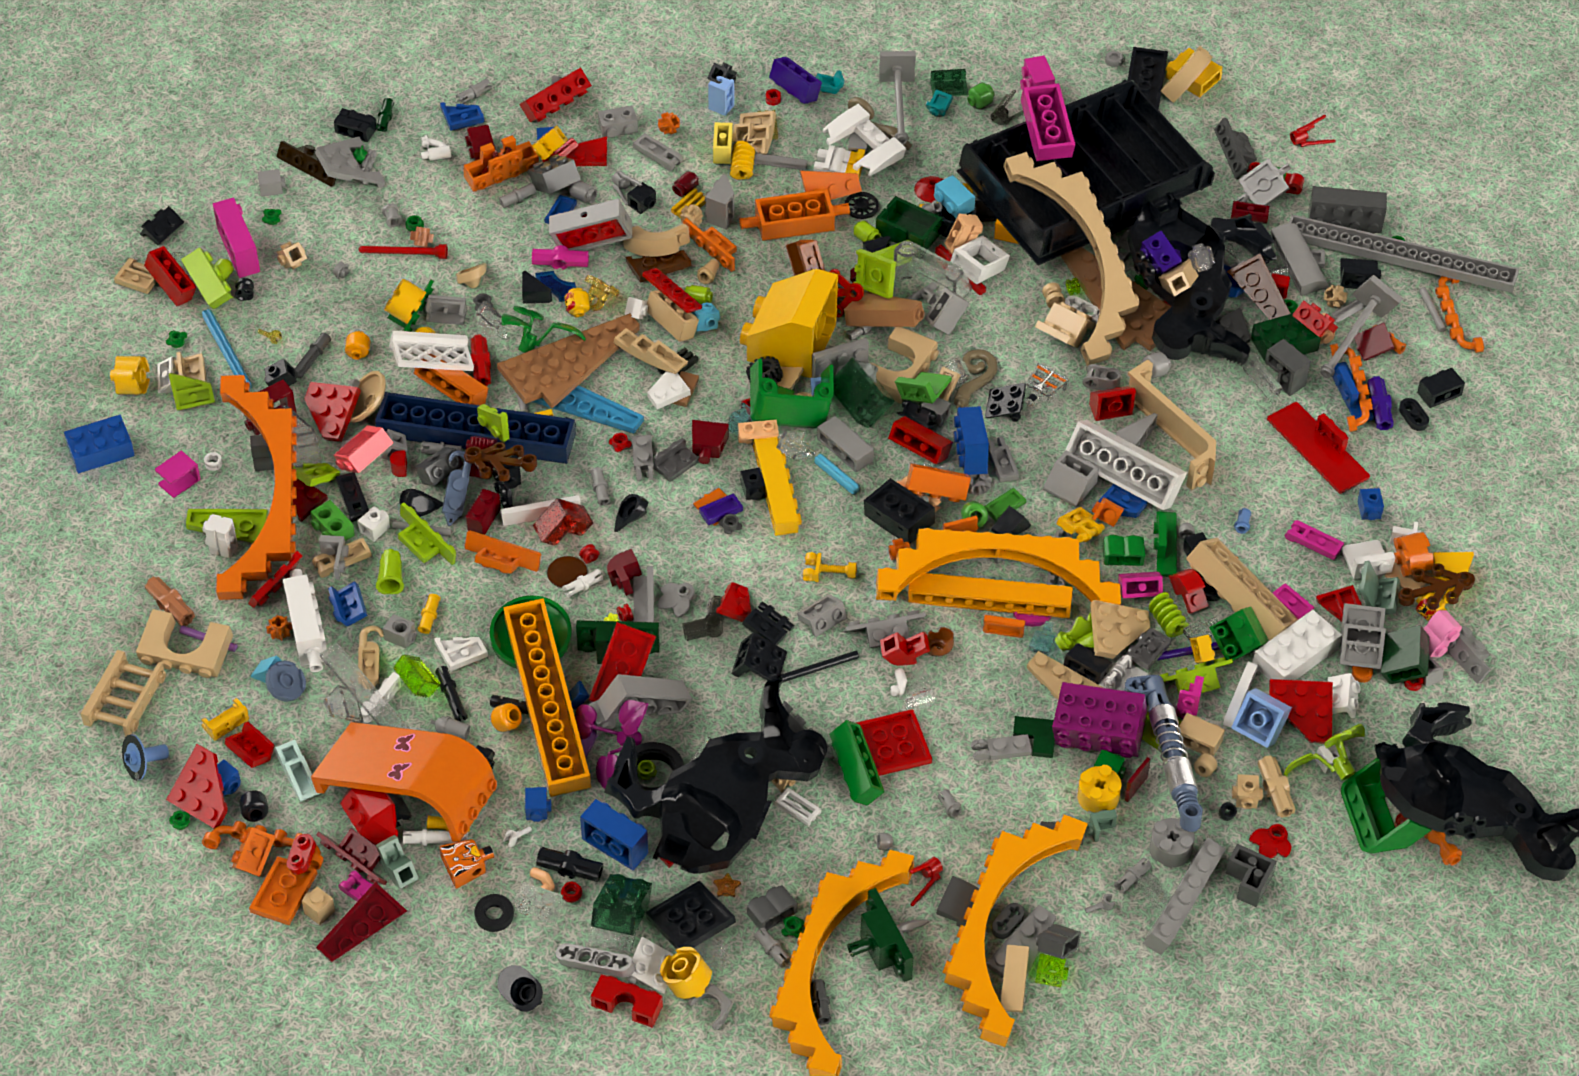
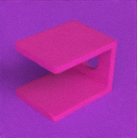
M182 450L155 468V472L163 478L158 485L173 498L201 480L198 464Z

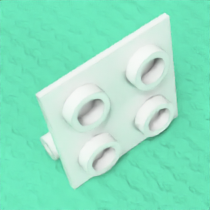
M1126 655L1117 660L1098 685L1107 689L1124 691L1127 679L1150 674L1132 665V657Z
M641 937L632 957L635 970L628 977V982L636 984V981H641L664 994L667 984L660 974V967L668 955L673 956L674 954Z

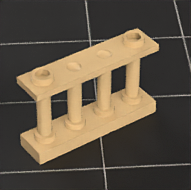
M117 650L80 713L83 725L91 727L94 721L99 719L122 726L125 737L132 734V732H136L139 720L159 684L165 681L166 672L164 671L163 663L158 662L153 671L129 664L125 652ZM127 671L149 679L144 687L120 680L119 678L122 672L125 673ZM118 687L139 693L140 695L136 702L111 696L110 693L113 688L116 689ZM109 703L131 711L127 718H122L102 712L101 709L104 704L107 705Z

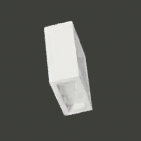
M982 235L954 249L950 265L975 284H979L1004 271L1010 255ZM979 254L990 263L984 266L972 256Z

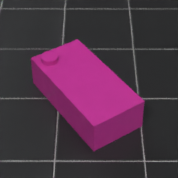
M1059 83L1023 87L1021 104L1036 161L1072 157L1075 142Z
M234 197L212 203L217 230L238 277L242 278L259 273L260 266L257 249L242 217L241 205L236 204Z

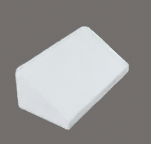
M173 356L157 364L158 393L172 392L168 373L179 374L174 360L177 359Z

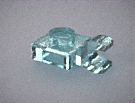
M1046 620L1042 632L1035 630L1029 644L1030 651L1036 653L1040 651L1047 656L1049 655L1055 641V636L1051 635L1053 632V622Z

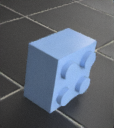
M1255 688L1248 691L1231 728L1268 748L1276 743L1292 707Z

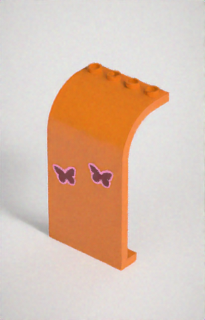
M350 722L311 775L316 793L324 794L331 785L419 798L430 804L440 813L446 822L452 842H460L497 788V781L485 756L475 746L460 737L445 733Z

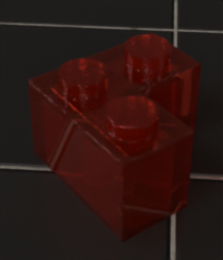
M556 498L533 524V527L543 543L555 546L567 533L582 536L593 524V521L584 506Z

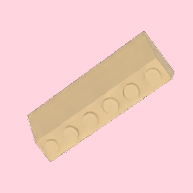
M1218 537L1200 541L1186 558L1190 563V567L1199 572L1204 577V581L1208 585L1213 586L1218 591L1217 594L1232 605L1231 608L1234 612L1252 607L1269 641L1298 621L1295 615Z

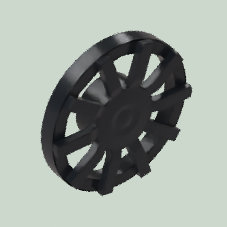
M867 192L851 194L845 200V203H849V206H854L850 208V216L857 219L873 217L879 208L877 198Z

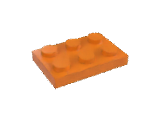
M277 856L249 907L250 913L290 925L305 894L318 874L317 869L309 866L305 873L295 875L287 867V859Z

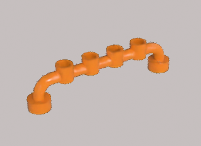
M1441 276L1435 292L1438 295L1437 298L1443 299V301H1440L1442 312L1447 311L1448 313L1445 315V322L1447 326L1452 325V328L1449 330L1451 339H1456L1458 344L1465 349H1474L1475 353L1483 352L1484 344L1482 337L1473 338L1472 342L1464 339L1463 329L1459 325L1458 314L1455 313L1454 303L1450 298L1449 288L1446 286V282L1449 280L1451 284L1459 283L1460 280Z
M1337 343L1330 345L1332 357L1339 348ZM1348 347L1344 354H1347L1349 357L1354 383L1359 392L1358 400L1362 412L1360 418L1355 419L1354 415L1347 417L1349 431L1352 432L1357 431V426L1363 425L1368 421L1370 416L1369 410H1373L1371 398L1366 399V396L1369 395L1368 386L1362 383V381H1366L1364 369L1359 370V367H1362L1360 355L1356 356L1354 350Z
M236 821L233 826H218L212 832L205 833L202 844L206 848L217 849L221 842L219 835L230 834L233 838L240 839L243 830L247 831V826L241 821ZM255 826L256 829L267 833V829L264 826ZM277 829L274 834H271L276 836L273 845L276 847H282L283 845L292 847L295 838L287 837V833L282 829ZM316 845L310 867L319 870L324 859L321 856L320 848Z

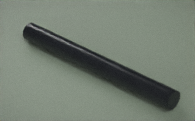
M857 650L781 674L780 679L786 682L858 659L859 654Z

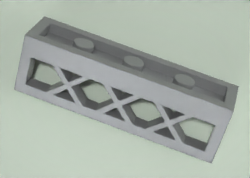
M647 566V576H633L634 622H654L653 566Z

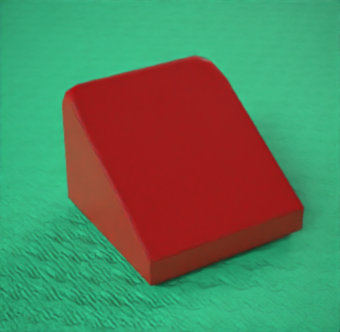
M1273 273L1272 277L1283 299L1287 297L1290 277Z

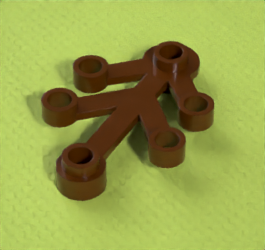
M498 442L482 450L476 446L469 447L464 454V460L467 463L475 464L479 469L480 477L483 479H488L492 476L491 468L486 466L484 462L491 463L498 472V479L500 481H508L510 479L509 470L505 469L502 464L520 466L526 472H532L537 467L536 456L533 454L524 455V447L522 445H515L506 450L505 444ZM517 455L521 459L509 458V456Z
M1440 563L1432 566L1433 576H1442L1450 580L1437 579L1425 575L1423 569H1415L1413 571V580L1430 585L1414 590L1403 588L1398 594V600L1403 606H1411L1414 604L1416 597L1436 592L1434 596H1430L1427 599V607L1431 610H1436L1439 608V603L1447 590L1455 587L1453 591H1449L1446 594V601L1452 605L1457 604L1463 590H1469L1473 587L1475 577L1470 572L1454 573L1445 570L1444 566Z

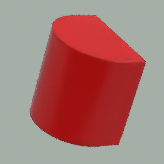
M405 450L395 451L390 456L391 472L397 477L407 476V456Z

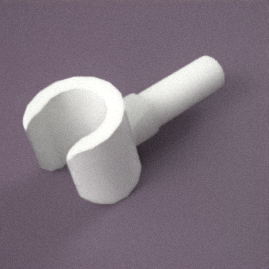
M527 827L517 832L508 830L503 841H509L508 846L514 847L517 839L531 832L532 828Z

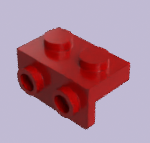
M1303 300L1293 313V317L1318 337H1322L1327 329L1333 333L1338 329V326L1334 324L1335 319L1327 313L1325 316L1320 313L1322 309L1315 303L1310 305Z
M250 722L244 723L242 732L226 737L224 743L251 768L270 761L275 747L274 743Z

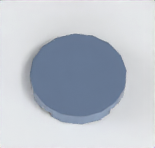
M286 660L279 661L268 669L265 683L273 697L279 701L289 702L294 701L304 692L306 679L303 671L298 669L295 663Z

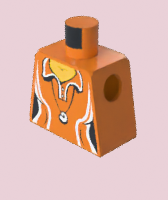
M473 839L439 847L441 859L456 889L486 873L484 861L494 858L490 845L478 849Z

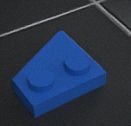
M444 102L440 103L441 111L450 131L485 122L479 105L456 104V107L446 106Z

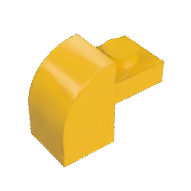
M556 125L538 139L532 147L536 154L542 160H545L561 147L568 138Z

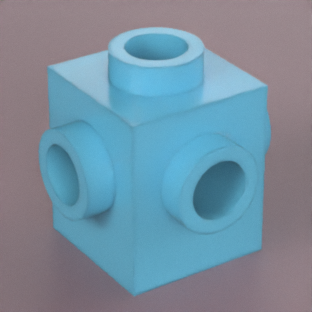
M712 303L701 304L702 309L691 312L699 319L696 331H709L718 328L720 312Z

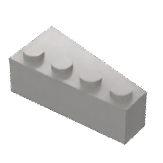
M618 674L597 701V704L605 720L611 721L614 717L619 716L620 708L627 700L648 703L644 717H648V715L657 712L658 715L683 712L692 700V697L683 680Z

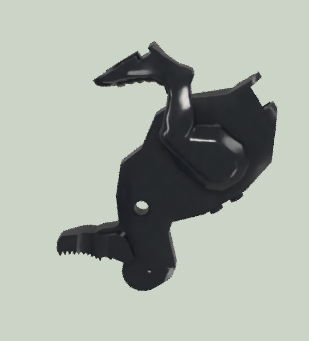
M1166 193L1169 210L1160 213L1152 202L1145 203L1129 232L1128 245L1134 262V270L1137 274L1142 275L1145 286L1147 288L1150 287L1155 294L1172 306L1155 321L1152 334L1155 346L1171 360L1184 359L1190 352H1199L1201 354H1208L1209 357L1215 355L1216 357L1223 356L1227 361L1230 360V362H1237V364L1241 363V366L1244 365L1249 358L1250 346L1236 334L1227 331L1223 326L1215 322L1223 311L1232 287V282L1224 269V242H1236L1247 249L1253 256L1261 254L1265 263L1268 264L1269 260L1277 259L1271 247V244L1275 242L1260 222L1254 223L1251 220V214L1232 219L1215 217L1211 220V224L1207 225L1182 209L1180 201L1176 199L1174 193ZM1159 231L1163 232L1174 249L1180 251L1182 263L1191 259L1198 274L1191 287L1176 296L1171 295L1162 287L1158 279L1160 275L1155 274L1151 262L1145 259L1144 253L1140 251L1142 242Z
M768 680L764 685L759 706L762 722L761 732L733 733L709 739L698 758L672 771L667 783L653 790H645L639 784L636 744L634 738L627 736L614 765L615 770L612 777H609L604 793L618 799L635 819L643 816L660 819L662 837L652 859L657 860L661 857L680 865L681 870L693 874L728 868L747 848L751 839L756 840L772 802L767 800L769 781L773 779L809 781L818 775L827 753L826 740L814 730H802L797 733L791 730L788 723L789 713L784 708L779 696V688L783 680ZM724 832L728 833L729 838L726 847L719 851L713 850L711 847Z
M1444 702L1438 703L1437 707H1425V703H1420L1410 717V729L1402 740L1405 748H1398L1397 744L1390 745L1386 744V742L1374 745L1376 756L1380 760L1381 769L1379 776L1384 794L1405 818L1437 832H1443L1447 836L1461 835L1465 836L1466 839L1503 836L1511 842L1525 869L1544 880L1560 881L1574 867L1576 855L1569 845L1575 838L1579 837V808L1569 810L1566 813L1548 814L1544 812L1532 793L1510 771L1487 765L1461 746L1447 744L1434 739L1436 736H1449L1469 727L1472 721L1470 718L1465 717L1470 712L1469 706ZM1569 826H1571V827L1577 829L1578 831H1577V832L1572 831V830L1569 828ZM1549 843H1551L1553 846H1555V848H1554L1553 851H1552L1551 846H1550Z

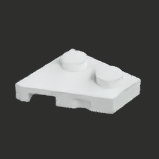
M667 371L647 392V397L656 409L691 395L690 389L680 375Z
M453 637V640L441 641V638H434V644L450 672L488 657V651L479 637Z

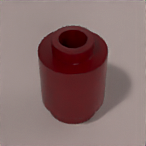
M686 171L674 182L672 190L680 197L686 196L699 185V178L694 172Z

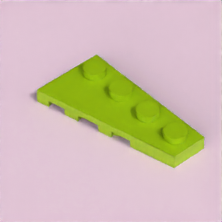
M188 509L186 528L203 532L204 522L208 521L210 515L214 514L221 516V518L227 517L233 520L237 540L254 543L266 522L268 509Z

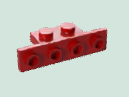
M658 268L642 273L646 280L686 313L702 309L700 303Z

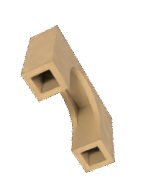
M896 327L888 337V349L909 358L913 365L903 371H891L873 364L878 367L876 373L877 383L872 385L861 374V387L901 404L904 399L900 396L895 380L898 377L915 379L920 372H928L931 361H935L938 357V342L906 328Z
M152 609L136 650L139 660L146 665L162 662L164 669L176 668L186 674L194 672L204 678H210V676L218 677L233 638L230 626L210 622L201 645L190 653L178 654L168 649V642L176 623L172 613Z

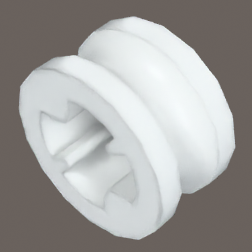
M216 452L208 453L204 457L206 469L209 471L219 470L222 467L221 455Z

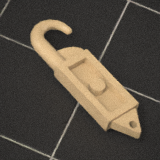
M373 625L363 628L359 635L358 684L362 685L367 694L372 692L380 680L379 645L367 641V635L375 631L379 633L380 637L384 636L382 629Z

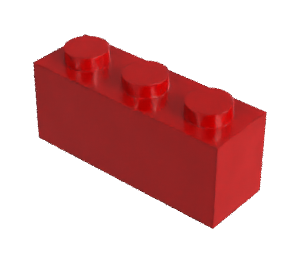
M165 246L148 252L144 266L176 306H180L192 300L197 286Z
M906 416L893 422L888 437L893 442L936 465L948 458L953 441Z

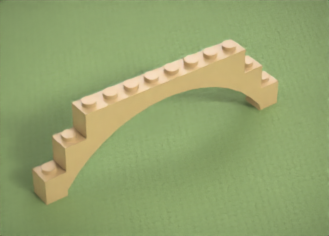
M1027 152L1006 158L1003 167L1010 182L1016 181L1028 185L1056 201L1076 220L1086 234L1099 265L1102 298L1095 329L1088 342L1083 343L1080 351L1087 366L1108 360L1112 347L1107 340L1122 336L1126 324L1121 316L1136 312L1139 306V298L1132 290L1131 279L1125 274V265L1117 255L1118 249L1116 244L1111 241V232L1103 222L1104 216L1102 211L1097 208L1096 197L1093 193L1091 194L1088 178L1084 177L1083 172L1062 178V172L1059 167H1056L1055 162L1034 168L1033 159L1029 158Z

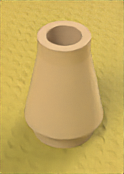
M711 259L698 270V280L703 284L712 283L720 263L716 259Z

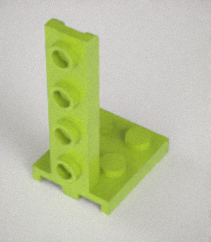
M906 240L873 253L863 249L856 250L858 262L855 264L854 272H857L854 283H859L864 290L887 299L893 297L895 267L900 263L910 260L909 251L912 241Z

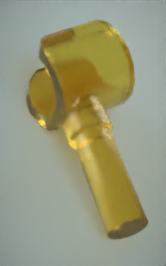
M261 329L257 331L259 334L270 338L272 344H277L278 342L275 337L282 339V334L278 330H273L271 333Z

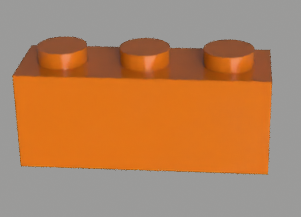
M911 463L906 487L917 495H921L924 492L929 493V496L940 499L941 496L948 497L949 501L960 502V500L966 501L971 477L964 473Z

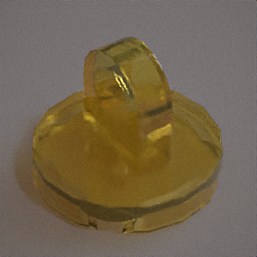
M587 275L584 282L591 285L588 291L590 310H600L609 295L617 298L620 290L614 286L608 285L594 276ZM597 297V303L592 305V300Z

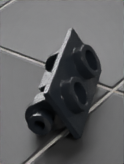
M905 400L902 403L903 411L897 412L898 415L906 416L928 429L939 425L934 422L938 417L935 411L923 406L919 412L920 405L911 400Z

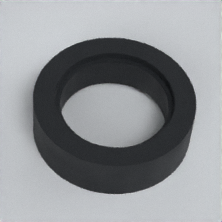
M647 742L636 746L638 753L637 765L643 760H660L668 764L673 771L684 765L681 755L667 744ZM642 786L645 790H653L657 788Z

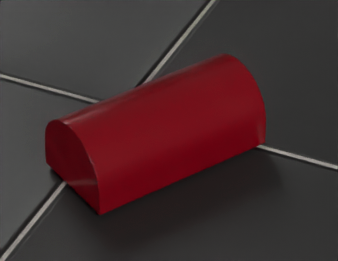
M1233 201L1230 219L1251 214L1253 222L1267 224L1270 206Z

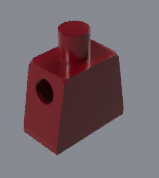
M692 420V452L699 456L698 461L701 464H708L710 458H720L729 438V424Z

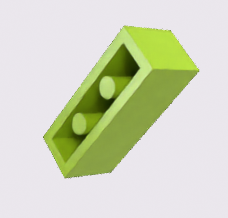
M199 247L182 258L181 261L207 304L215 309L233 298L230 293L232 289L227 281L223 282L220 277L223 274L218 266H214L211 262L214 259L209 251H204Z

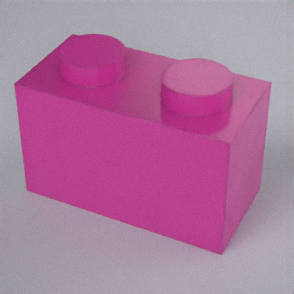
M1159 572L1118 574V584H1120V595L1122 598L1153 597L1163 593L1162 575Z

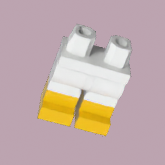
M829 145L828 150L819 149L813 171L857 173L860 179L863 166L856 171L853 169V165L865 156V150L858 149L857 152L847 151L840 147L835 148L833 145Z

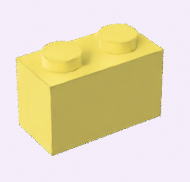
M714 123L713 164H731L733 123Z

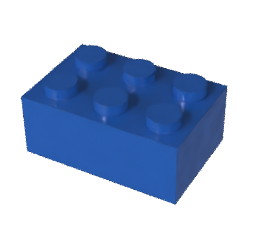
M981 406L957 408V416H954V427L957 429L953 432L954 443H956V454L960 455L958 458L959 467H963L964 474L968 475L988 474L989 442Z
M121 414L64 431L67 447L78 474L135 456L132 442Z
M595 799L580 816L582 840L632 871L649 853L648 831L639 823L636 824L631 821L625 814L613 810L609 804Z

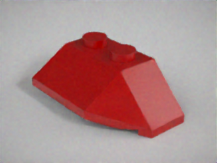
M349 788L346 791L340 804L360 835L375 845L393 835L398 837L395 804L388 793Z

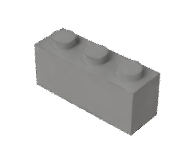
M833 416L817 427V439L854 472H858L873 462L874 449L871 444L861 439L859 434L853 432L844 421Z

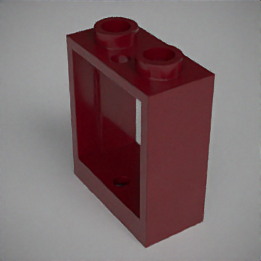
M284 379L258 391L268 392L270 399H273L274 403L280 400V405L274 409L292 408L293 416H297L293 391ZM246 417L244 423L248 431H253L255 435L261 434L251 420Z

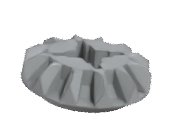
M989 473L969 475L971 477L968 489L969 494L981 495L991 488L992 478L989 477ZM979 477V481L973 485V480Z

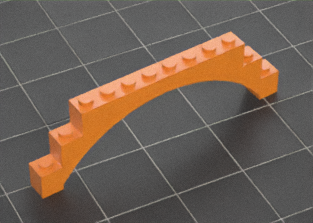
M245 375L221 376L220 380L222 401L229 402L251 420L263 436L273 458L275 486L270 512L257 539L234 565L224 573L217 574L216 593L219 600L243 599L244 592H247V581L268 580V573L272 572L271 562L290 561L293 553L296 552V541H293V535H296V523H293V517H296L297 510L296 505H293V499L297 498L296 487H293V481H297V471L293 469V463H297V452L294 451V445H297V434L294 433V427H297V416H293L292 408L274 409L273 399H270L268 392H250V383L246 382Z

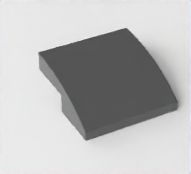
M952 876L936 914L956 921V926H965L967 920L964 919V915L968 907L972 908L974 904L971 902L975 889L979 890V888Z

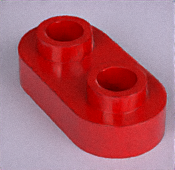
M310 834L297 836L292 844L287 859V867L292 874L300 875L309 869L316 849V842Z

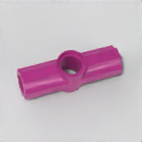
M562 245L556 246L553 249H532V265H552L554 269L562 268V270L568 266L588 267L589 251L569 250Z

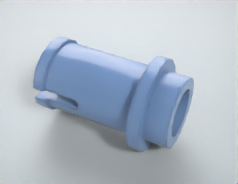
M1247 508L1239 510L1238 519L1234 524L1235 530L1240 534H1245L1250 529L1251 511Z

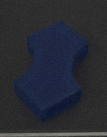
M554 271L535 273L536 278L551 289V292L558 298L559 302H564L568 291L576 288L575 282L559 279Z

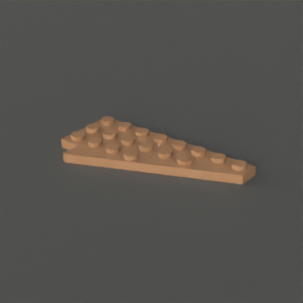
M629 313L582 331L586 338L585 342L581 337L574 334L497 363V369L525 404L543 398L550 408H554L620 348L613 343L614 338L625 328L636 334L640 330V324Z

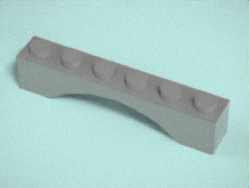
M1207 837L1198 848L1177 889L1142 944L1160 955L1170 946L1226 849Z

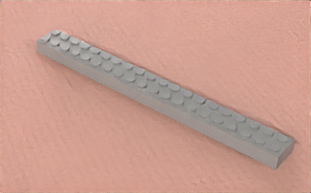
M1293 214L1289 223H1294L1298 226L1306 243L1506 292L1513 293L1519 274V268Z

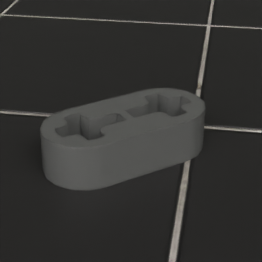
M1010 903L992 923V934L996 938L1005 939L1018 927L1024 919L1023 906L1018 903ZM1015 911H1018V915L1015 914V915L1010 919L1011 912L1014 913ZM1006 923L1005 930L999 931L998 926L1002 927Z

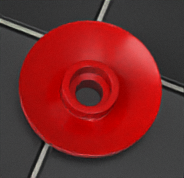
M936 176L920 179L915 184V194L921 200L932 203L936 200L934 197L935 184L944 179Z

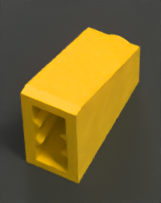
M1433 552L1434 564L1440 563L1444 566L1445 570L1454 573L1469 572L1474 557L1473 552ZM1433 576L1434 578L1441 579V580H1444V581L1450 580V579L1445 578V577H1442V576H1441V577H1435V576ZM1455 587L1449 588L1442 599L1446 603V594L1449 591H1453Z

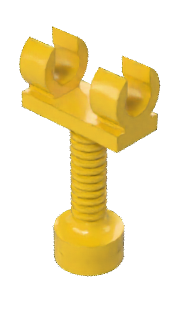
M806 553L805 564L816 565L815 570L812 568L803 569L804 581L819 582L820 572L845 573L847 578L856 579V562H849L846 566L821 564V553Z

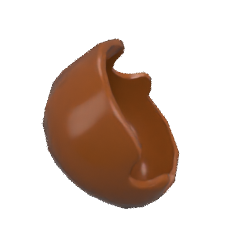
M940 627L938 632L930 630L928 633L930 652L928 654L939 657L951 652L954 644V633L951 629Z

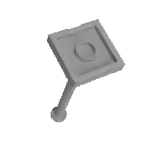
M880 51L879 82H895L897 133L895 138L904 145L908 140V134L905 133L902 82H915L916 51Z
M1375 275L1371 276L1352 294L1366 308L1329 363L1321 367L1320 373L1325 378H1330L1335 374V366L1371 312L1373 311L1382 318L1400 304L1403 299Z

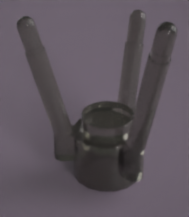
M1013 90L1010 95L1006 94L990 116L993 122L998 125L1002 123L1007 125L1011 120L1024 114L1022 110L1008 117L1009 111L1005 106L1012 99L1016 90Z

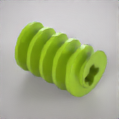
M1163 592L1152 599L1148 609L1153 614V617L1157 619L1158 624L1161 625L1167 637L1172 638L1183 634L1188 629L1189 623L1186 622L1185 616H1182V612L1177 610L1178 607L1176 604H1173L1174 601L1172 598H1169L1168 592Z

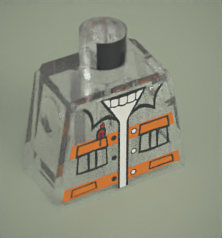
M1038 363L1026 382V404L1031 408L1035 407L1037 403L1045 407L1050 406L1068 391L1069 379Z

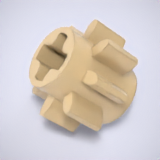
M685 206L681 210L682 214L680 217L682 223L687 218L697 227L700 225L703 215L702 210L698 206Z
M1331 285V287L1325 290L1324 300L1328 301L1327 306L1340 308L1341 305L1346 303L1348 293L1343 291L1344 287Z

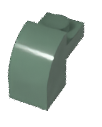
M395 835L376 845L384 871L398 888L401 889L419 879L412 860L404 855L400 842Z

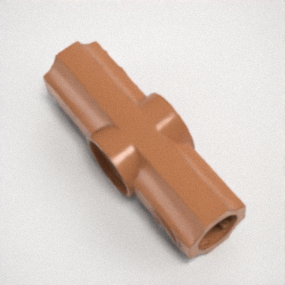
M153 576L148 580L145 589L156 600L161 610L164 609L165 612L172 613L180 626L190 624L195 618V614L183 602L179 592L174 588L170 589L160 577Z

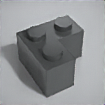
M1284 339L1267 349L1265 363L1278 373L1276 386L1288 396L1293 395L1306 386L1311 363L1307 356L1300 353L1292 344H1289Z
M1237 844L1228 860L1226 874L1241 880L1237 899L1257 907L1274 876L1277 861Z

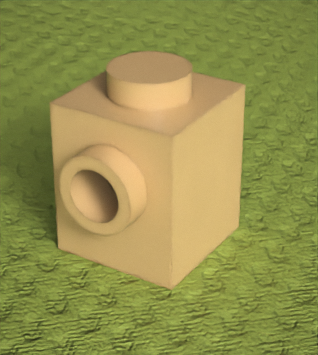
M318 886L306 893L302 900L304 914L319 925L335 912L333 898Z

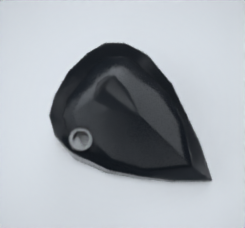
M416 489L402 491L399 499V504L404 502L409 507H412L419 517L427 515L443 506V502Z
M637 494L626 496L618 509L614 532L620 531L627 524L643 517L647 513L646 508L649 503L647 499Z

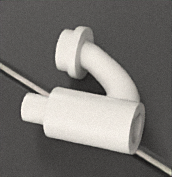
M427 135L421 137L423 148L428 150L421 152L422 159L434 161L451 158L449 145L428 138Z

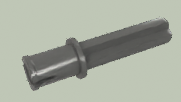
M322 332L315 343L310 345V349L294 369L296 378H302L318 356L324 353V348L331 341V337L327 333Z

